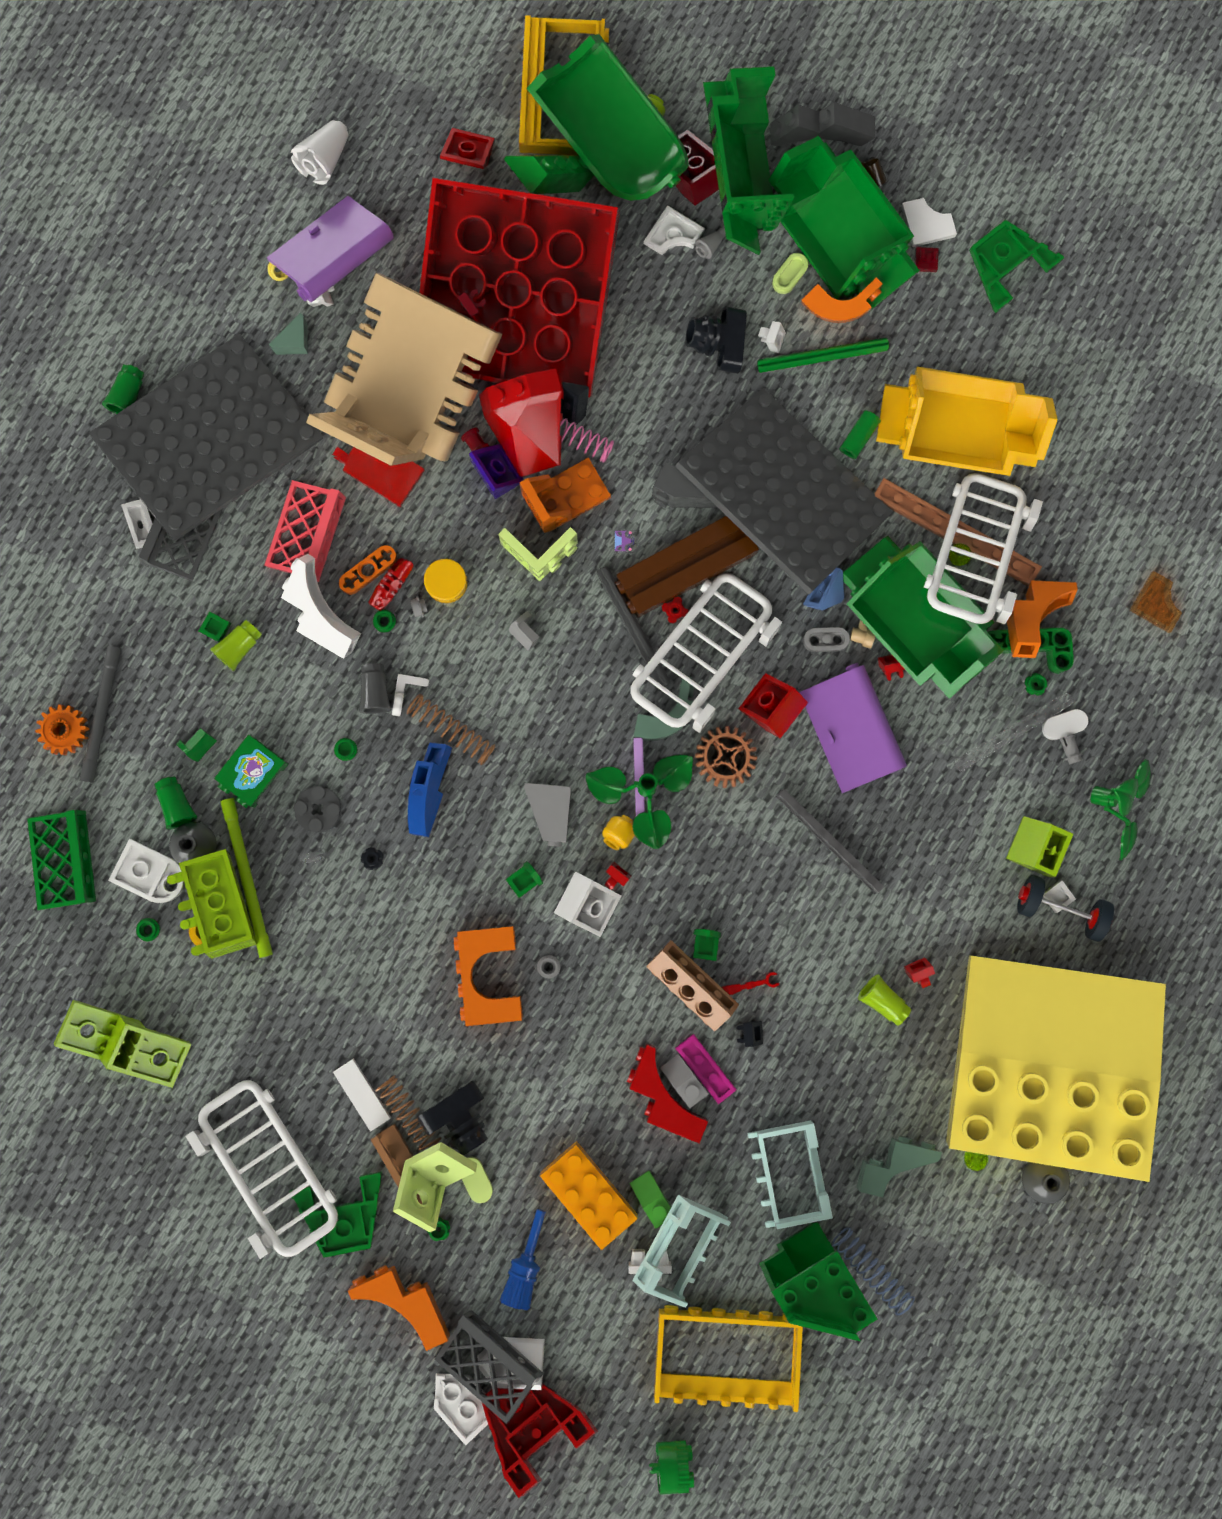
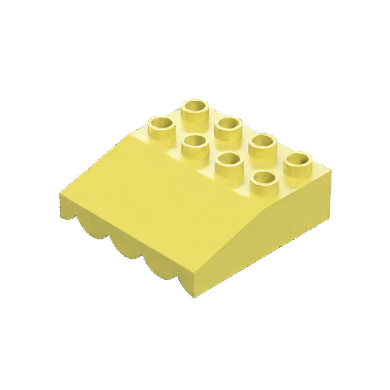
M969 955L946 1138L949 1149L1149 1182L1161 1082L1166 984Z

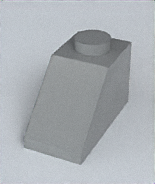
M679 1053L660 1067L689 1108L708 1095L706 1089Z

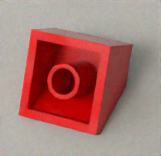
M765 673L738 710L767 732L781 739L808 702L794 687Z

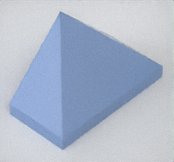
M836 568L807 596L804 605L818 610H825L841 603L844 599L843 570Z

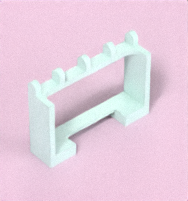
M810 1120L747 1133L748 1138H758L760 1152L751 1155L752 1159L762 1158L765 1176L756 1177L757 1183L766 1182L769 1199L762 1200L761 1206L771 1205L774 1219L765 1222L766 1228L776 1227L777 1229L832 1219L829 1196L825 1191L817 1151L819 1146L814 1123ZM804 1130L819 1211L779 1219L763 1138Z
M678 1195L632 1281L644 1292L686 1308L688 1303L685 1301L683 1291L688 1282L694 1283L695 1278L692 1277V1274L699 1261H706L707 1257L703 1253L711 1239L717 1240L718 1236L714 1233L720 1223L727 1226L730 1225L731 1222L728 1220V1217ZM695 1212L710 1218L674 1289L671 1291L658 1286L657 1283L663 1272L657 1266L678 1226L687 1229Z

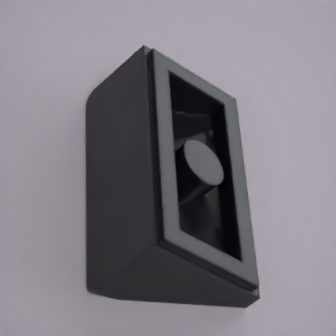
M562 382L564 394L563 399H561V413L564 419H568L569 423L575 422L577 425L586 416L589 387Z

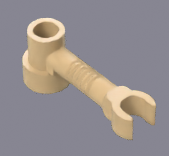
M860 620L858 628H852L850 641L861 643L863 647L871 649L875 635Z

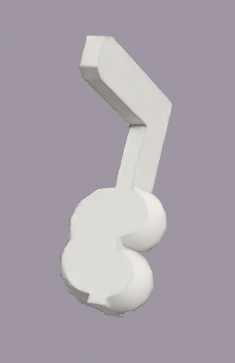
M398 674L392 707L393 716L400 717L405 684L426 687L429 684L428 679Z

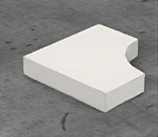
M924 198L902 203L901 208L906 225L914 235L911 240L912 247L956 237L957 233L951 213L942 214L934 211L927 205Z
M667 205L645 238L644 244L661 255L675 246H686L693 249L696 240L700 239L705 228Z

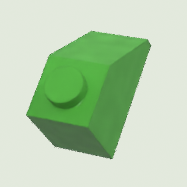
M647 1171L630 1182V1185L656 1229L663 1224L672 1206L651 1172Z

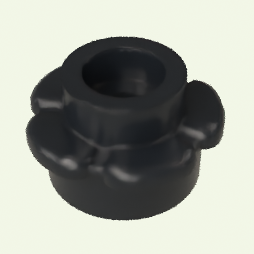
M374 847L367 848L366 852L361 855V862L364 863V867L368 870L380 868L383 864V853Z

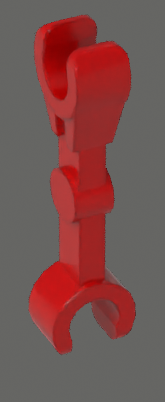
M769 972L762 980L749 981L741 985L731 984L721 988L729 995L741 992L743 989H753L764 984L774 988L779 986L780 983L770 984L769 977L777 975V973Z

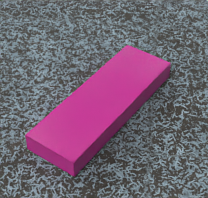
M694 1034L675 1047L718 1105L737 1090Z

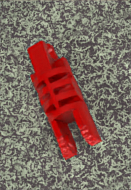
M400 558L391 569H388L368 601L372 607L382 611L394 598L413 569L412 561Z

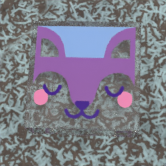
M614 530V554H636V530Z

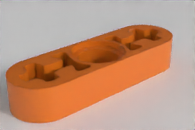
M388 545L379 547L340 577L339 586L341 590L349 595L360 591L396 563L397 554L395 550ZM384 551L387 554L391 552V560L388 562L387 560L381 561L379 564L382 567L379 569L372 559L376 557V560L379 561L383 558L382 553ZM367 564L374 566L375 570L371 576L362 574V568ZM357 571L359 576L364 581L360 582V580L357 579L353 583L355 586L354 588H345L344 586H346V579L349 578L351 581L354 580L357 577L354 573Z

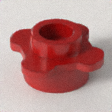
M675 597L672 602L662 605V611L666 612L668 622L672 624L676 623L681 617L684 618L688 613V609L684 608L680 597Z

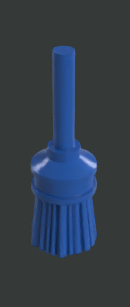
M536 1210L525 1252H522L519 1258L511 1260L512 1265L508 1271L510 1276L500 1297L501 1303L515 1309H530L534 1282L537 1281L536 1276L540 1270V1267L534 1262V1251L546 1213L544 1210Z

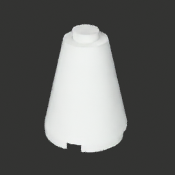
M332 120L297 144L291 150V153H293L291 159L298 171L306 178L308 174L315 177L316 179L313 182L317 184H326L332 176L348 139L347 127L340 121Z

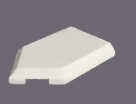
M503 1337L543 1372L545 1339ZM486 1349L477 1356L478 1361L488 1360ZM494 1363L496 1377L506 1376L505 1366L502 1363ZM489 1364L479 1365V1370L486 1378L491 1377ZM542 1377L531 1390H542ZM512 1379L513 1389H525L527 1386L520 1379ZM507 1380L497 1381V1388H508Z
M436 1373L434 1410L460 1440L467 1445L488 1425L482 1402L451 1374ZM464 1375L468 1380L473 1379L470 1375Z

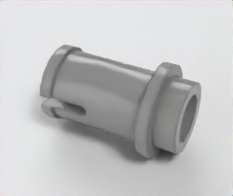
M1074 734L1060 738L1059 740L1067 757L1065 761H1068L1069 765L1082 761L1081 756H1083V753H1080Z

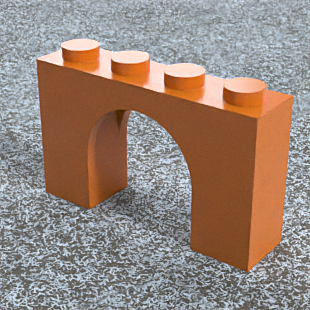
M514 926L457 932V937H454V949L459 951L460 960H456V972L461 974L462 983L458 984L459 998L463 997L464 1007H460L461 1021H465L466 1026L522 1021L521 996L487 997L478 991L472 977L475 963L484 954L516 950Z

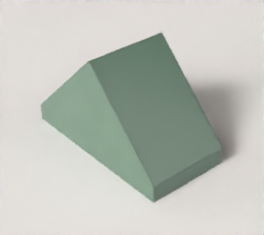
M301 313L269 344L276 355L308 354L307 322Z

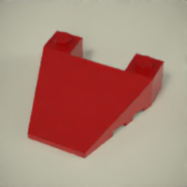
M543 1383L542 1390H531L507 1424L482 1403L488 1426L495 1442L494 1446L500 1459L503 1476L518 1498L524 1496L542 1480L528 1459L561 1430L564 1431L575 1448H580L598 1432L583 1410ZM497 1388L498 1395L509 1394L508 1388ZM492 1389L485 1395H493ZM514 1389V1393L523 1392L524 1389ZM510 1398L499 1399L500 1408L507 1414L511 1409Z

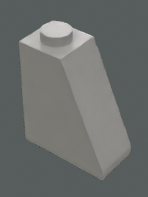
M525 783L524 788L543 841H547L548 846L561 847L562 843H567L571 787Z

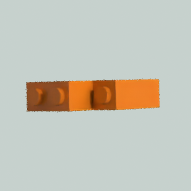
M1031 580L1026 593V600H1015L1012 614L1007 620L1012 657L1036 658L1041 645L1040 623L1051 612L1064 606L1072 605L1078 590L1076 582Z
M387 1265L374 1271L375 1275L366 1278L363 1275L352 1281L353 1285L348 1290L351 1300L377 1301L395 1309L414 1327L426 1351L449 1340L450 1333L428 1282L422 1285L420 1281L408 1286V1291L405 1292L395 1266L388 1268Z

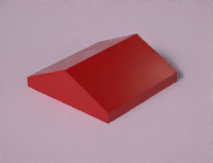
M452 128L440 154V159L484 169L488 166L495 138Z

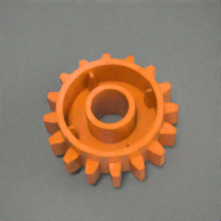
M58 704L57 710L54 707H49V714L41 713L44 720H37L36 723L41 725V729H37L35 732L41 734L37 741L45 743L43 749H51L52 754L57 755L60 752V755L66 756L68 751L76 753L75 748L77 746L83 748L81 742L83 739L88 740L85 731L90 730V728L84 724L88 721L87 718L80 717L81 711H74V707L69 705L65 708L64 705ZM62 725H65L66 731L63 735H60L59 729Z

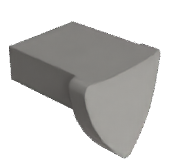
M527 611L510 625L509 632L529 651L535 646L539 636L526 624L532 617Z

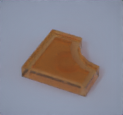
M1155 571L1150 573L1129 610L1167 633L1172 632L1182 614L1175 607L1171 599L1173 582Z

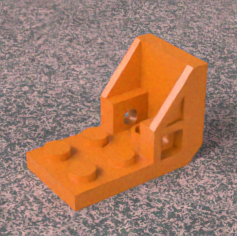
M589 457L552 478L547 474L530 477L519 482L522 496L544 533L558 528L611 498Z

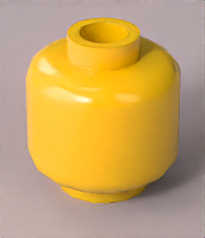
M622 815V817L613 816L602 831L604 843L614 850L627 848L635 837L632 828L633 820L626 815Z

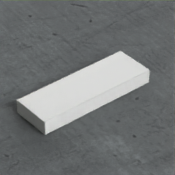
M354 1058L333 1072L370 1132L391 1118Z

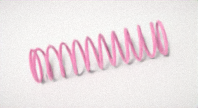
M563 419L560 423V426L563 424L565 420L566 426L564 434L562 436V442L566 433L574 424L572 437L568 444V447L571 445L574 437L581 428L582 432L580 436V441L576 447V450L579 449V446L581 445L583 439L588 434V432H590L588 444L586 446L584 454H586L592 441L598 435L596 448L593 452L592 458L595 456L602 442L606 439L604 451L600 458V462L602 461L604 463L612 450L614 441L612 440L607 447V437H604L599 443V433L595 434L591 439V430L586 431V433L583 435V426H580L576 430L575 422H572L568 426V419Z

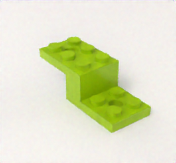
M76 1000L72 1001L54 1041L55 1047L101 1060L106 1069L171 1088L175 1084L192 1045L189 1041L147 1029L140 1020ZM90 1024L93 1026V1031L89 1035H81L80 1030L84 1025ZM164 1053L165 1059L159 1064L153 1062L156 1054Z

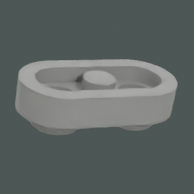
M840 627L812 628L805 633L803 645L811 652L841 651L849 644L850 637L848 632ZM816 637L818 644H812L810 638ZM833 637H840L841 643H834Z

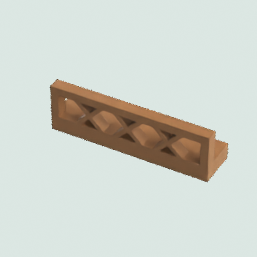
M394 1123L376 1134L371 1139V1142L399 1188L405 1160L413 1157V1154ZM417 1194V1200L422 1204L420 1196Z

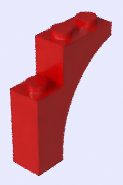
M646 1043L644 1048L640 1046L635 1059L639 1063L636 1070L631 1069L627 1082L630 1083V1090L654 1099L653 1103L648 1102L644 1115L647 1116V1123L700 1144L708 1124L707 1118L689 1111L669 1094L658 1074L655 1046Z

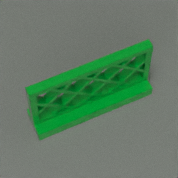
M70 810L64 813L27 818L37 910L96 902L86 811ZM60 818H66L67 827L63 833L55 827ZM37 821L43 822L48 826L42 836L36 832L35 823ZM52 830L60 836L54 846L46 840ZM64 840L69 843L70 847L66 856L58 850ZM42 844L51 849L44 859L39 856L38 852ZM54 853L63 859L57 868L48 863ZM66 863L72 867V874L69 878L61 873ZM45 866L53 872L47 882L41 878V871ZM57 876L65 882L59 892L51 886ZM69 886L74 889L76 900L69 901L63 896ZM47 890L56 895L50 904H44L43 895Z

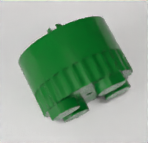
M685 1440L656 1442V1457L659 1455V1460L657 1459V1463L649 1464V1467L653 1468L649 1470V1473L657 1474L659 1495L689 1493V1488H694V1473L689 1472L688 1461L693 1460L692 1446L686 1445Z

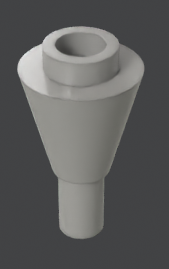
M724 226L717 232L696 240L695 249L700 257H705L706 259L712 257L722 239L726 236Z

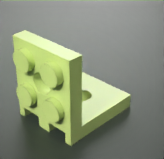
M571 527L539 559L530 553L506 528L498 534L501 545L538 581H541L549 572L554 573L561 566L562 563L560 561L565 556L570 557L578 548L576 546L578 544L577 533Z
M442 1142L405 1160L393 1212L428 1232L436 1230L445 1187L475 1173L477 1163ZM417 1194H419L422 1204L418 1202Z

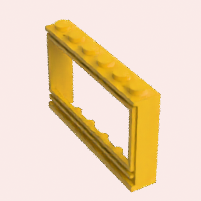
M525 15L519 129L520 153L578 155L567 140L541 139L542 108L526 88L540 72L544 71L546 32L600 34L603 40L609 43V28H605V19L531 17V15Z
M666 1305L664 1309L659 1308L654 1403H659L660 1397L673 1398V1402L676 1404H682L683 1399H695L699 1405H707V1400L720 1401L724 1407H730L731 1402H742L746 1408H754L755 1403L768 1404L769 1409L778 1410L779 1405L792 1406L793 1412H798L802 1326L788 1323L784 1313L783 1316H773V1313L768 1311H760L759 1315L750 1314L747 1310H736L735 1313H726V1310L721 1308H713L712 1312L702 1311L700 1307H688V1310H678L679 1307L674 1305ZM664 1319L794 1328L791 1381L661 1373Z

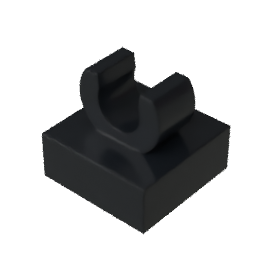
M750 1021L736 1027V1030L744 1031V1038L737 1039L738 1043H745V1047L763 1044L762 1021Z

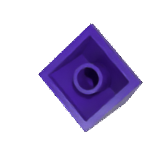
M500 444L469 453L471 463L494 499L520 485L519 482L524 480L523 477L519 476Z

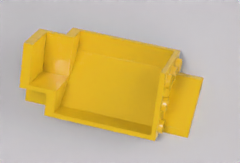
M916 367L915 374L910 375L908 387L884 385L880 411L881 422L878 425L876 442L899 445V449L902 450L903 459L1010 476L1014 464L1036 467L1038 460H1044L1058 419L1053 398L1026 394L1023 383Z

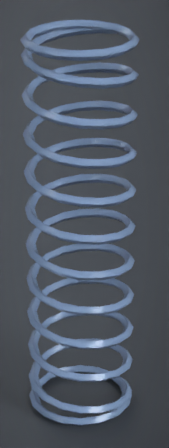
M850 1227L843 1229L833 1239L832 1246L838 1245L837 1252L844 1253V1259L850 1260L851 1267L857 1266L856 1272L858 1274L863 1273V1280H870L869 1286L872 1288L876 1287L875 1293L882 1294L883 1301H889L888 1307L895 1308L896 1316L908 1311L915 1301V1297L910 1296V1292L906 1293L896 1306L892 1307L890 1305L891 1300L904 1290V1285L897 1288L889 1299H884L885 1293L897 1284L898 1279L892 1280L883 1292L878 1293L877 1291L878 1287L889 1279L892 1272H887L877 1285H871L872 1279L884 1270L885 1265H881L870 1278L865 1279L866 1272L877 1264L879 1258L872 1260L864 1271H858L859 1266L872 1255V1251L866 1253L858 1264L852 1265L854 1257L865 1249L866 1244L861 1245L853 1256L845 1257L847 1251L857 1244L859 1237L855 1238L845 1250H839L840 1245L853 1234V1230ZM848 1230L847 1234L839 1242L834 1244L838 1236L841 1233ZM913 1298L911 1304L904 1311L898 1313L902 1304Z

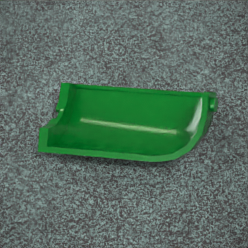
M600 34L590 35L568 56L570 59L568 63L563 66L558 63L552 68L540 72L526 88L598 181L614 196L629 201L650 198L667 186L670 189L676 186L681 181L679 176L689 167L688 155L674 130Z

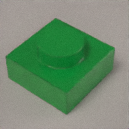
M209 611L198 631L219 643L224 638L231 623Z

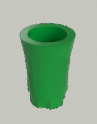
M123 364L102 405L107 410L118 414L135 403L143 383L144 372L135 366Z
M175 776L163 778L154 784L164 815L166 829H176L182 824L193 822L197 819L196 813L190 806L181 784L178 783Z

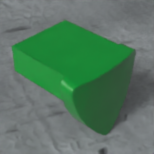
M200 728L187 743L180 739L176 745L190 759L199 762L217 740Z
M527 861L523 863L524 866L505 879L519 898L536 885L541 886L543 884L537 871Z
M694 929L695 944L693 958L716 961L718 942L722 933L708 929Z

